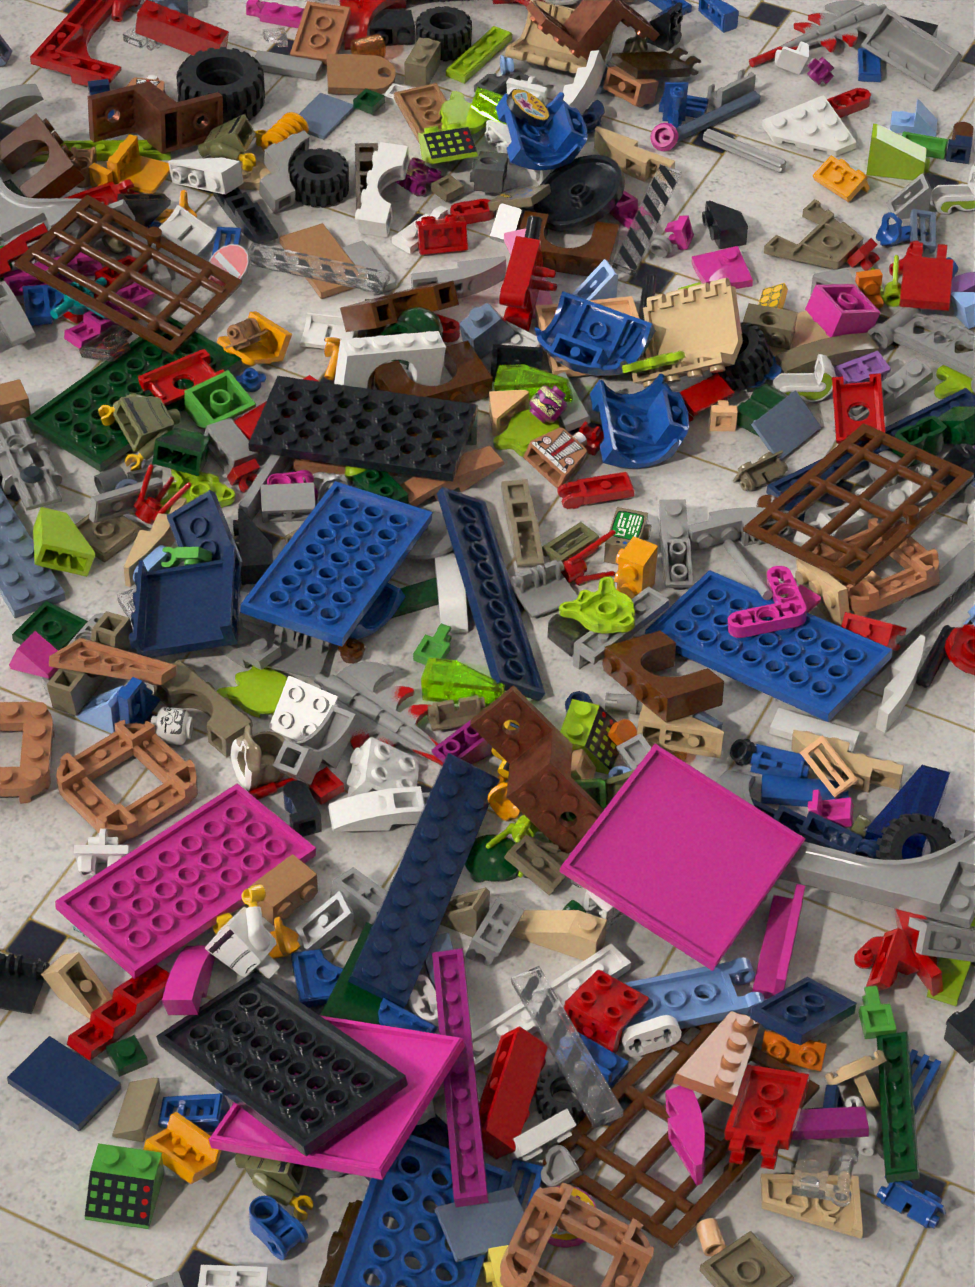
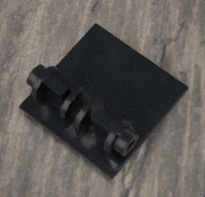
M0 953V1009L32 1014L45 980L41 974L50 964L41 962L40 958H25L23 955H18L15 958L13 953H9L8 956Z

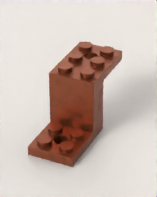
M582 0L564 24L533 1L526 7L531 14L529 18L537 24V28L546 35H552L553 39L560 46H567L569 51L578 59L582 56L588 60L590 51L598 50L620 21L627 27L631 26L635 29L634 31L643 39L648 37L655 41L660 35L641 14L622 0Z
M148 81L87 96L89 136L93 142L136 132L161 154L204 143L211 130L223 124V97L218 92L176 102L152 82ZM111 110H116L113 117L111 119H108L107 117L109 112ZM204 116L201 124L196 125L198 118Z
M513 685L471 719L470 726L510 764L506 798L554 845L559 846L562 852L569 854L575 849L604 809L571 778L573 744ZM508 720H515L520 726L516 730H509L505 728L504 723ZM564 812H572L576 815V819L564 821L560 816Z

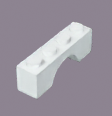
M380 142L378 151H374L372 158L373 168L367 173L368 185L361 194V209H357L355 214V223H358L360 233L388 237L393 221L391 204L381 197V193L389 184L405 179L410 162L408 146Z

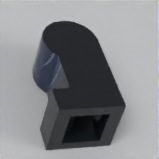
M299 780L288 782L283 788L284 808L290 813V827L302 837L322 832L321 814L306 783Z

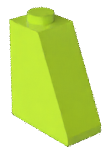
M873 123L866 175L914 180L920 174L928 173L930 158H926L927 148L879 124Z
M40 507L33 527L35 565L87 577L95 557L94 550L66 512Z

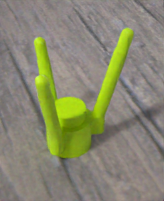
M898 255L894 256L893 281L887 283L884 290L881 284L880 290L884 303L890 307H897L900 304L901 284L898 282Z
M522 815L516 823H510L504 831L487 843L486 848H492L509 834H512V838L516 843H519L525 835L535 838L539 829L525 815ZM519 871L518 876L522 878L524 874Z

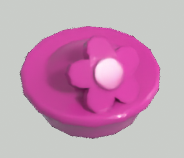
M660 123L655 126L650 135L653 147L659 151H669L678 141V131L669 123Z

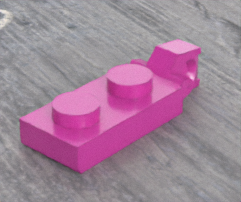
M248 0L246 3V15L258 17L260 22L299 28L304 8L282 5L276 2Z

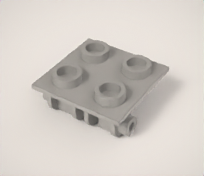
M554 559L544 564V568L542 565H537L536 569L531 567L529 570L521 573L517 572L514 577H511L510 582L513 592L531 618L557 610L562 603L577 599V594L561 573V571H564V565L561 560L556 561Z
M276 625L273 643L280 647L282 656L270 663L266 668L315 679L316 675L322 671L331 643Z

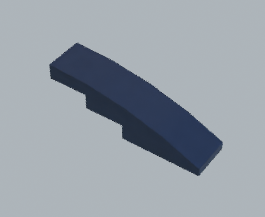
M751 798L756 808L804 837V842L855 854L859 846L858 843L863 838L812 811H809L807 817L781 804L778 810H775Z

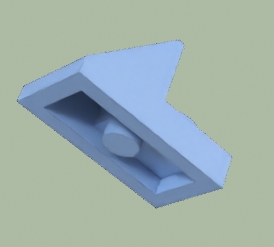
M917 99L915 113L892 111L890 130L895 133H903L905 131L936 137L937 118Z

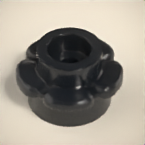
M738 739L730 748V757L739 766L748 765L751 763L752 754L756 752V746L750 739Z

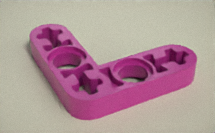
M774 566L767 571V586L773 593L772 598L775 604L736 611L729 615L728 632L731 636L744 638L797 627L806 622V605L789 568ZM783 594H791V595H793V596L790 597V598H782V597H780V596L783 595ZM763 617H772V618H774V619L771 620V621H763V620H761V618H763Z

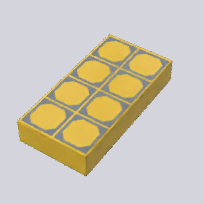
M785 283L762 289L758 305L783 309L788 292Z

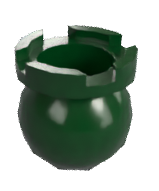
M414 307L404 311L398 317V322L390 324L381 333V335L387 336L439 331L443 339V327L440 318L430 309L423 307ZM398 360L401 364L407 366L406 369L409 368L408 361Z

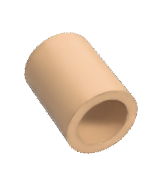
M704 1219L696 1225L695 1228L704 1255L714 1256L726 1248L716 1219Z

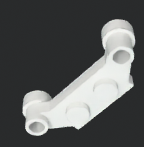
M922 463L916 467L915 472L929 477L935 468ZM905 480L882 489L869 501L893 512L921 486ZM868 487L860 488L853 492V494L859 496ZM931 492L925 498H923L918 504L931 499L933 497Z

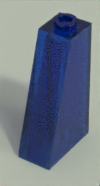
M922 764L867 827L865 839L875 841L878 838L881 839L883 836L881 831L884 827L890 826L889 821L893 818L898 819L903 814L918 813L937 819L946 794L950 772ZM918 833L910 836L903 844L902 858L912 859L924 856L928 839Z

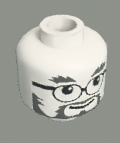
M162 707L157 716H152L151 718L156 734L166 744L183 745L187 739L192 737L194 721L193 717L189 716L185 709Z

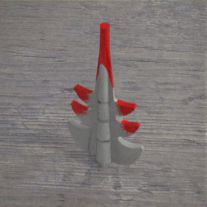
M855 0L829 3L825 5V10L837 16L829 13L808 15V21L814 22L819 26L809 22L794 23V29L802 32L803 35L749 59V64L751 67H755L775 59L776 51L782 50L784 46L797 50L800 42L809 44V46L820 44L829 52H834L836 49L835 38L846 42L849 47H853L858 41V31L868 35L887 6L885 4L878 6L875 3L865 5L863 2Z
M364 661L345 667L336 676L326 677L321 673L316 675L314 682L321 686L322 690L338 696L337 704L342 709L353 712L360 717L350 738L353 750L360 748L372 735L379 734L378 740L394 748L397 745H401L442 766L443 762L433 755L431 751L438 743L416 726L422 718L428 715V706L431 705H412L399 712L397 709L400 704L415 694L413 688L392 686L378 694L374 692L383 680L394 674L393 668L378 662Z

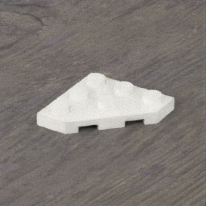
M824 95L762 120L763 128L771 140L776 143L782 144L784 141L793 143L795 147L814 151V149L827 151V155L835 157L856 149L857 142Z

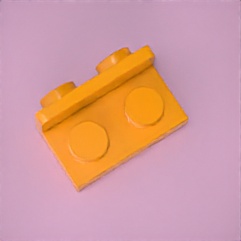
M832 155L812 175L816 182L847 202H850L861 189L865 192L870 189L867 182L868 178L861 170L855 171L850 168V165L845 160H838Z

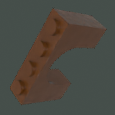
M37 113L0 141V160L14 174L35 157L49 154L43 168L19 186V188L27 198L60 199L85 179L80 172L83 167L75 157L70 158L73 156V153L63 144L64 141L54 131V127L47 118L42 121Z
M525 211L519 230L526 229L529 216L542 218L539 240L541 241L543 267L560 273L588 277L604 259L612 266L619 243V224L597 221L592 236L587 243L575 248H563L551 244L546 239L548 235L549 214Z
M452 280L421 285L340 308L345 331L351 332L398 322V317L410 308L423 307L431 311H439L457 306L459 302L454 281Z
M467 340L446 346L444 366L453 378L449 382L438 386L418 384L409 378L397 360L379 365L375 369V387L380 391L471 403L489 398V392L492 391V376Z
M661 630L605 646L602 662L603 671L666 723L719 707L723 704L724 680L708 668L678 677H664L653 674L675 665L676 642Z

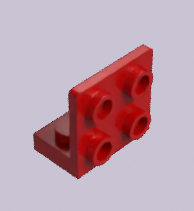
M596 970L565 1001L562 1016L564 1015L570 1026L567 1033L574 1035L577 1031L616 1054L624 1027L648 1004L649 998L607 973Z

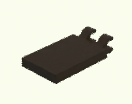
M679 47L670 54L666 51L612 53L610 62L636 79L690 77V74L697 75L699 71L694 69L693 66L696 63H701V60L695 56H690L684 62L680 57L687 55L688 51Z

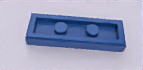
M762 775L761 803L808 807V801H812L813 790L818 789L820 790L822 800H832L835 797L820 779ZM829 780L835 789L840 786L837 781ZM849 790L841 793L837 799L849 798Z

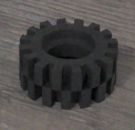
M558 1066L556 1073L552 1068L548 1070L547 1076L543 1074L540 1077V1082L537 1084V1111L539 1114L542 1113V1119L545 1121L559 1112L568 1109L575 1124L578 1125V1119L582 1121L592 1110L594 1087L584 1108L578 1098L570 1103L559 1102L553 1098V1094L556 1092L569 1091L577 1096L585 1079L584 1072L579 1069L577 1073L573 1074L570 1082H568L562 1071L563 1066Z

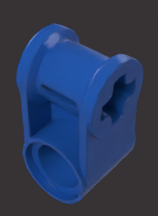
M259 1196L250 1203L249 1225L251 1232L279 1260L287 1258V1252L299 1242L305 1243L308 1240V1233L304 1226L272 1197ZM261 1215H268V1216H270V1217L267 1218V1219H261V1218H259V1216H261Z

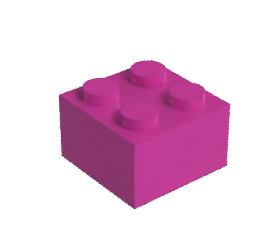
M855 284L815 285L805 308L813 321L818 323L829 337L868 333L875 326L881 313Z

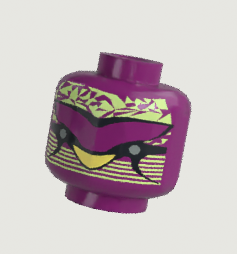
M542 386L530 399L529 405L531 409L529 411L543 424L546 422L554 423L567 409V403L563 400L566 395L556 386L552 389L548 386Z

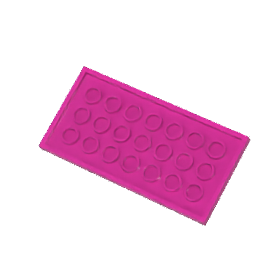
M237 783L57 899L55 907L57 911L135 979L217 923V916L225 913L231 914L245 904L242 900L243 891L290 855H295L305 864L316 856V847Z

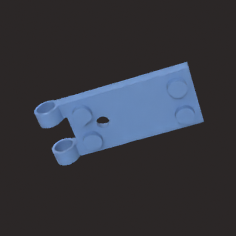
M744 957L720 963L714 971L707 967H701L626 982L624 984L646 995L649 1000L648 1004L624 1027L623 1031L632 1025L663 1015L673 1016L677 1020L680 1029L722 1021L731 1011L751 1017L752 1007L765 1001V997L761 992H750L745 996H737L733 984L745 985L755 977L750 960ZM707 995L709 998L702 999L698 996Z

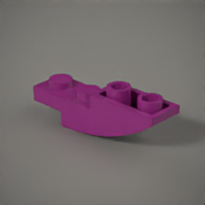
M470 720L431 751L442 762L447 754L450 753L469 764H473L491 755L492 746L470 726Z

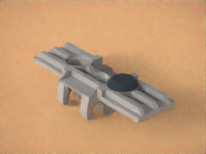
M20 418L0 424V476H3L2 488L4 493L9 495L11 493L10 487L15 485L26 511L62 502L61 495L56 487L61 484L62 477L59 472H56L49 457L50 451L46 445L37 446V441L34 439L25 418ZM15 444L24 445L18 449L11 448ZM40 461L42 467H37L34 463Z

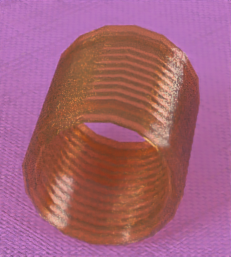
M380 34L351 41L350 47L353 55H376L383 58L386 55L385 43Z

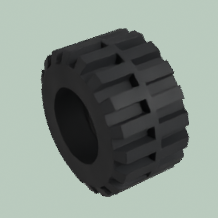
M438 6L429 8L420 13V16L416 19V42L419 37L440 41L441 60H457L472 46V20H470V16L466 12L455 7Z
M323 148L308 149L306 152H300L299 155L293 157V161H290V182L295 189L296 201L302 202L306 206L326 207L327 205L332 206L336 202H341L343 197L348 195L349 165L346 158L341 156L339 152Z
M740 323L743 343L735 364L726 366L725 371L717 372L734 391L737 388L743 390L748 386L756 385L755 383L758 381L761 382L764 379V375L769 374L771 371L769 367L773 366V353L763 332L760 331L759 327L753 326L751 323H746L745 325Z
M918 813L903 814L898 819L893 818L889 821L890 826L882 829L881 833H883L881 839L878 838L876 843L880 845L879 851H876V857L881 860H903V844L910 836L916 833L922 834L928 839L931 848L930 854L956 843V841L950 837V834H952L950 829L944 827V823L940 820Z

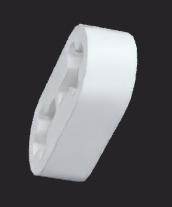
M419 974L414 987L423 990V996L420 997L417 990L414 989L407 1004L413 1014L435 1026H439L436 991L428 977ZM425 1006L428 1007L431 1013H434L433 1016H430L428 1013H424Z
M663 1015L626 1028L622 1033L621 1041L628 1055L638 1057L676 1044L681 1038V1029L673 1016ZM639 1039V1042L634 1043V1040Z

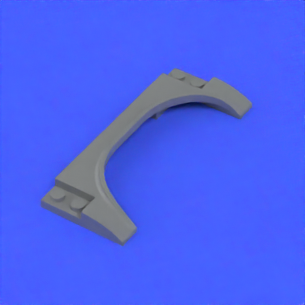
M22 84L0 90V122L44 100L36 84ZM0 175V235L5 244H8L19 235L42 223L45 224L49 231L82 199H37L23 197L9 190ZM90 208L86 210L90 214L101 218L98 212ZM78 218L64 232L70 234L88 223ZM38 240L30 244H27L28 248L34 245Z
M727 770L716 781L718 784L754 806L749 792L755 782V776ZM975 832L932 854L903 860L873 859L804 842L779 879L970 928L975 916Z

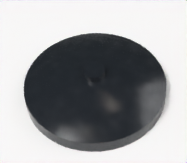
M587 155L575 158L573 162L556 168L542 181L540 185L550 184L551 193L536 203L534 210L536 213L549 214L548 228L551 230L573 231L587 227L607 215L618 203L625 188L624 174L616 161L607 156Z

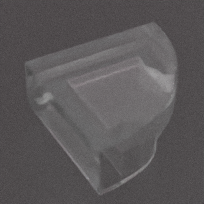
M285 27L263 29V38L267 42H274L279 47H288Z

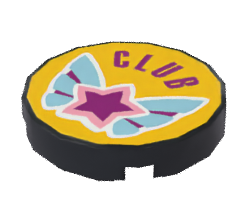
M513 89L507 97V105L511 112L521 120L523 117L529 120L527 122L528 125L542 127L550 117L546 106L537 97L525 90Z

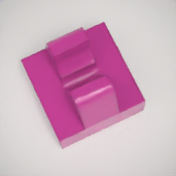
M689 215L679 216L678 220L669 222L665 228V232L674 233L670 234L669 239L672 244H677L679 250L688 249L694 236Z

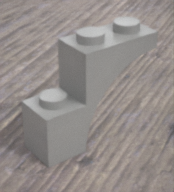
M305 130L298 134H292L277 144L270 145L264 151V165L271 173L265 175L260 180L259 194L274 214L295 204V189L288 175L290 161H293L294 156L309 149L310 137Z
M332 705L322 723L308 737L298 742L284 740L273 767L288 777L311 785L320 763L335 769L337 768L360 717L353 712Z

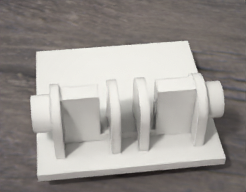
M288 676L269 729L294 740L301 741L318 728L332 705L341 708L337 704L338 696Z

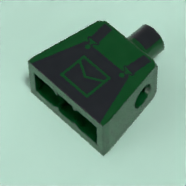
M175 428L155 440L152 464L200 476L207 462L210 437L197 431L191 432Z

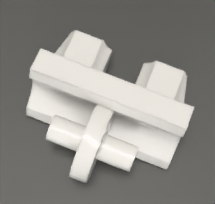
M530 76L528 81L512 78L507 80V94H510L513 89H521L533 94L545 106L548 104L546 98L547 88L537 84V77Z
M100 828L99 837H88V845H74V855L78 863L80 875L82 877H93L96 875L97 863H107V867L129 853V846L118 845V837H108L107 829Z

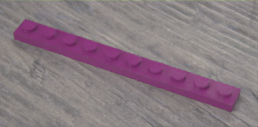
M463 948L434 952L432 956L439 1034L463 1038L465 1045L444 1079L455 1206L463 1207L489 1203Z

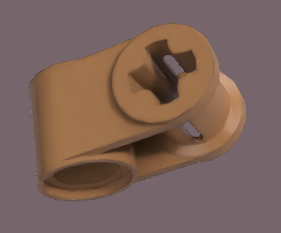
M71 147V152L73 153L71 159L75 157L83 167L80 172L85 178L76 187L91 186L89 166L93 163L97 164L96 147H91V149Z

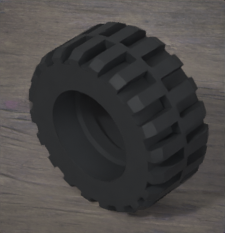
M214 47L207 48V51L200 50L194 56L190 55L187 57L177 71L178 102L218 92L223 97V124L243 114L250 121L264 106L265 84L263 68L257 59L253 56L251 57L245 51L240 52L239 49H227L226 47H220V49H214ZM204 116L198 118V124H201V122L204 120Z

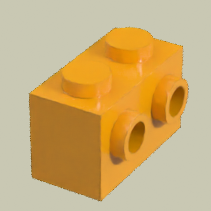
M633 536L625 549L621 548L616 557L618 571L614 579L619 592L626 594L632 599L648 586L651 588L654 586L658 545Z

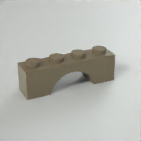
M106 611L92 628L91 641L129 651L131 648L129 634L133 632L130 618ZM59 668L47 683L52 707L77 716L108 676Z
M177 660L173 663L177 665L176 676L163 685H153L154 695L159 697L160 701L167 707L193 708L206 713L210 717L207 722L208 742L226 758L229 757L233 741L244 735L246 725H250V735H253L252 720L247 714L237 710L228 698H223L217 693L212 684L203 681L192 667H187L180 660Z

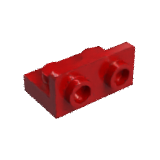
M448 214L443 219L426 216L422 217L421 221H415L418 231L420 255L468 250L466 221L463 217H459V214Z

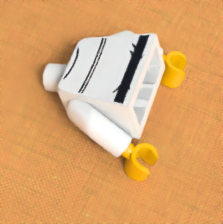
M261 884L251 886L243 891L242 900L245 904H249V908L244 906L234 917L230 913L217 916V923L212 926L216 935L207 944L205 949L240 976H247L256 967L269 979L281 965L268 955L277 942L264 927L261 907H258L257 902L263 901L266 897L265 889Z

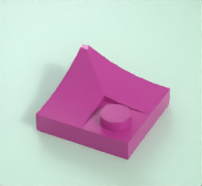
M738 246L692 256L693 268L702 283H709L710 285L711 281L729 278L731 286L736 287V289L753 286V279Z

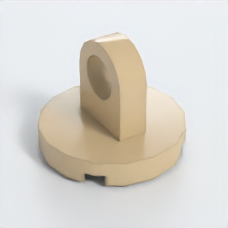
M880 1050L874 1052L876 1058L873 1060L871 1056H864L840 1067L836 1071L838 1075L836 1077L833 1076L832 1072L825 1074L828 1085H836L853 1077L867 1109L871 1111L880 1107L865 1075V1071L887 1061L883 1051Z

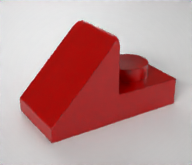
M896 928L884 933L866 987L877 986L879 992L890 988L894 984L898 972L909 975L919 971L918 963L904 930Z

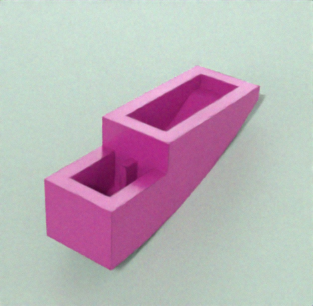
M207 945L186 946L177 957L162 998L168 1015H198L201 999L207 997L215 956L205 949Z
M679 1085L665 1091L666 1112L670 1117L668 1118V1139L696 1186L703 1184L705 1171V1130L703 1118L693 1090Z

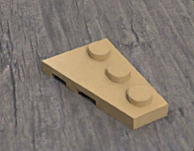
M761 1173L762 1209L862 1239L863 1225L858 1176Z

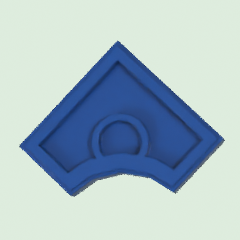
M321 949L292 953L291 962L299 1002L306 1007L325 1005L343 968L329 962L324 957Z

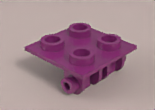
M413 157L410 159L405 179L395 181V183L416 196H424L427 191L425 188L426 184L433 183L444 176L441 175L442 172L440 170L430 168L425 165V161Z

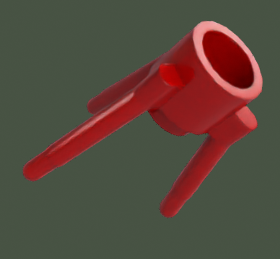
M152 464L148 466L139 497L134 504V507L137 509L135 515L153 525L158 513L164 514L191 487V483L188 482L160 509L162 506L160 501L173 483L174 477L168 479L155 499L148 497L145 500L144 498L154 468Z
M611 530L583 551L563 562L564 571H561L568 583L575 581L577 585H580L587 581L615 575L614 571L584 576V573L587 572L584 559L597 551L601 544L615 535V530Z

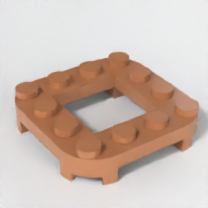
M878 518L868 520L867 530L845 538L842 541L855 546L880 524L878 523ZM899 520L865 552L872 555L905 523ZM909 536L890 554L905 570L873 584L863 578L856 586L833 575L831 576L847 588L849 610H852L855 615L866 616L870 611L889 606L931 586L938 585L940 583V569L936 549L927 551L915 539ZM823 543L812 551L833 563H836L845 555Z
M0 702V731H23L20 767H0V797L19 796L20 804L29 803L32 796L37 795L44 789H49L51 784L53 738H55L52 716L47 709V705L43 702Z
M125 720L115 723V732L74 757L68 752L60 758L61 764L56 774L58 790L63 799L98 833L100 828L107 829L108 837H118V844H123L128 839L142 834L189 804L198 795L197 776L192 760L189 759L185 762L156 734L155 726L148 721L145 724H126ZM134 755L163 784L127 807H124L121 803L115 805L91 781Z
M562 1183L560 1187H547L544 1189L539 1187L530 1200L502 1257L500 1283L503 1287H575L537 1266L555 1225L614 1256L600 1287H638L647 1265L653 1257L654 1247L650 1246L647 1237L641 1231L643 1225L633 1218L630 1224L627 1225L572 1196L573 1186Z

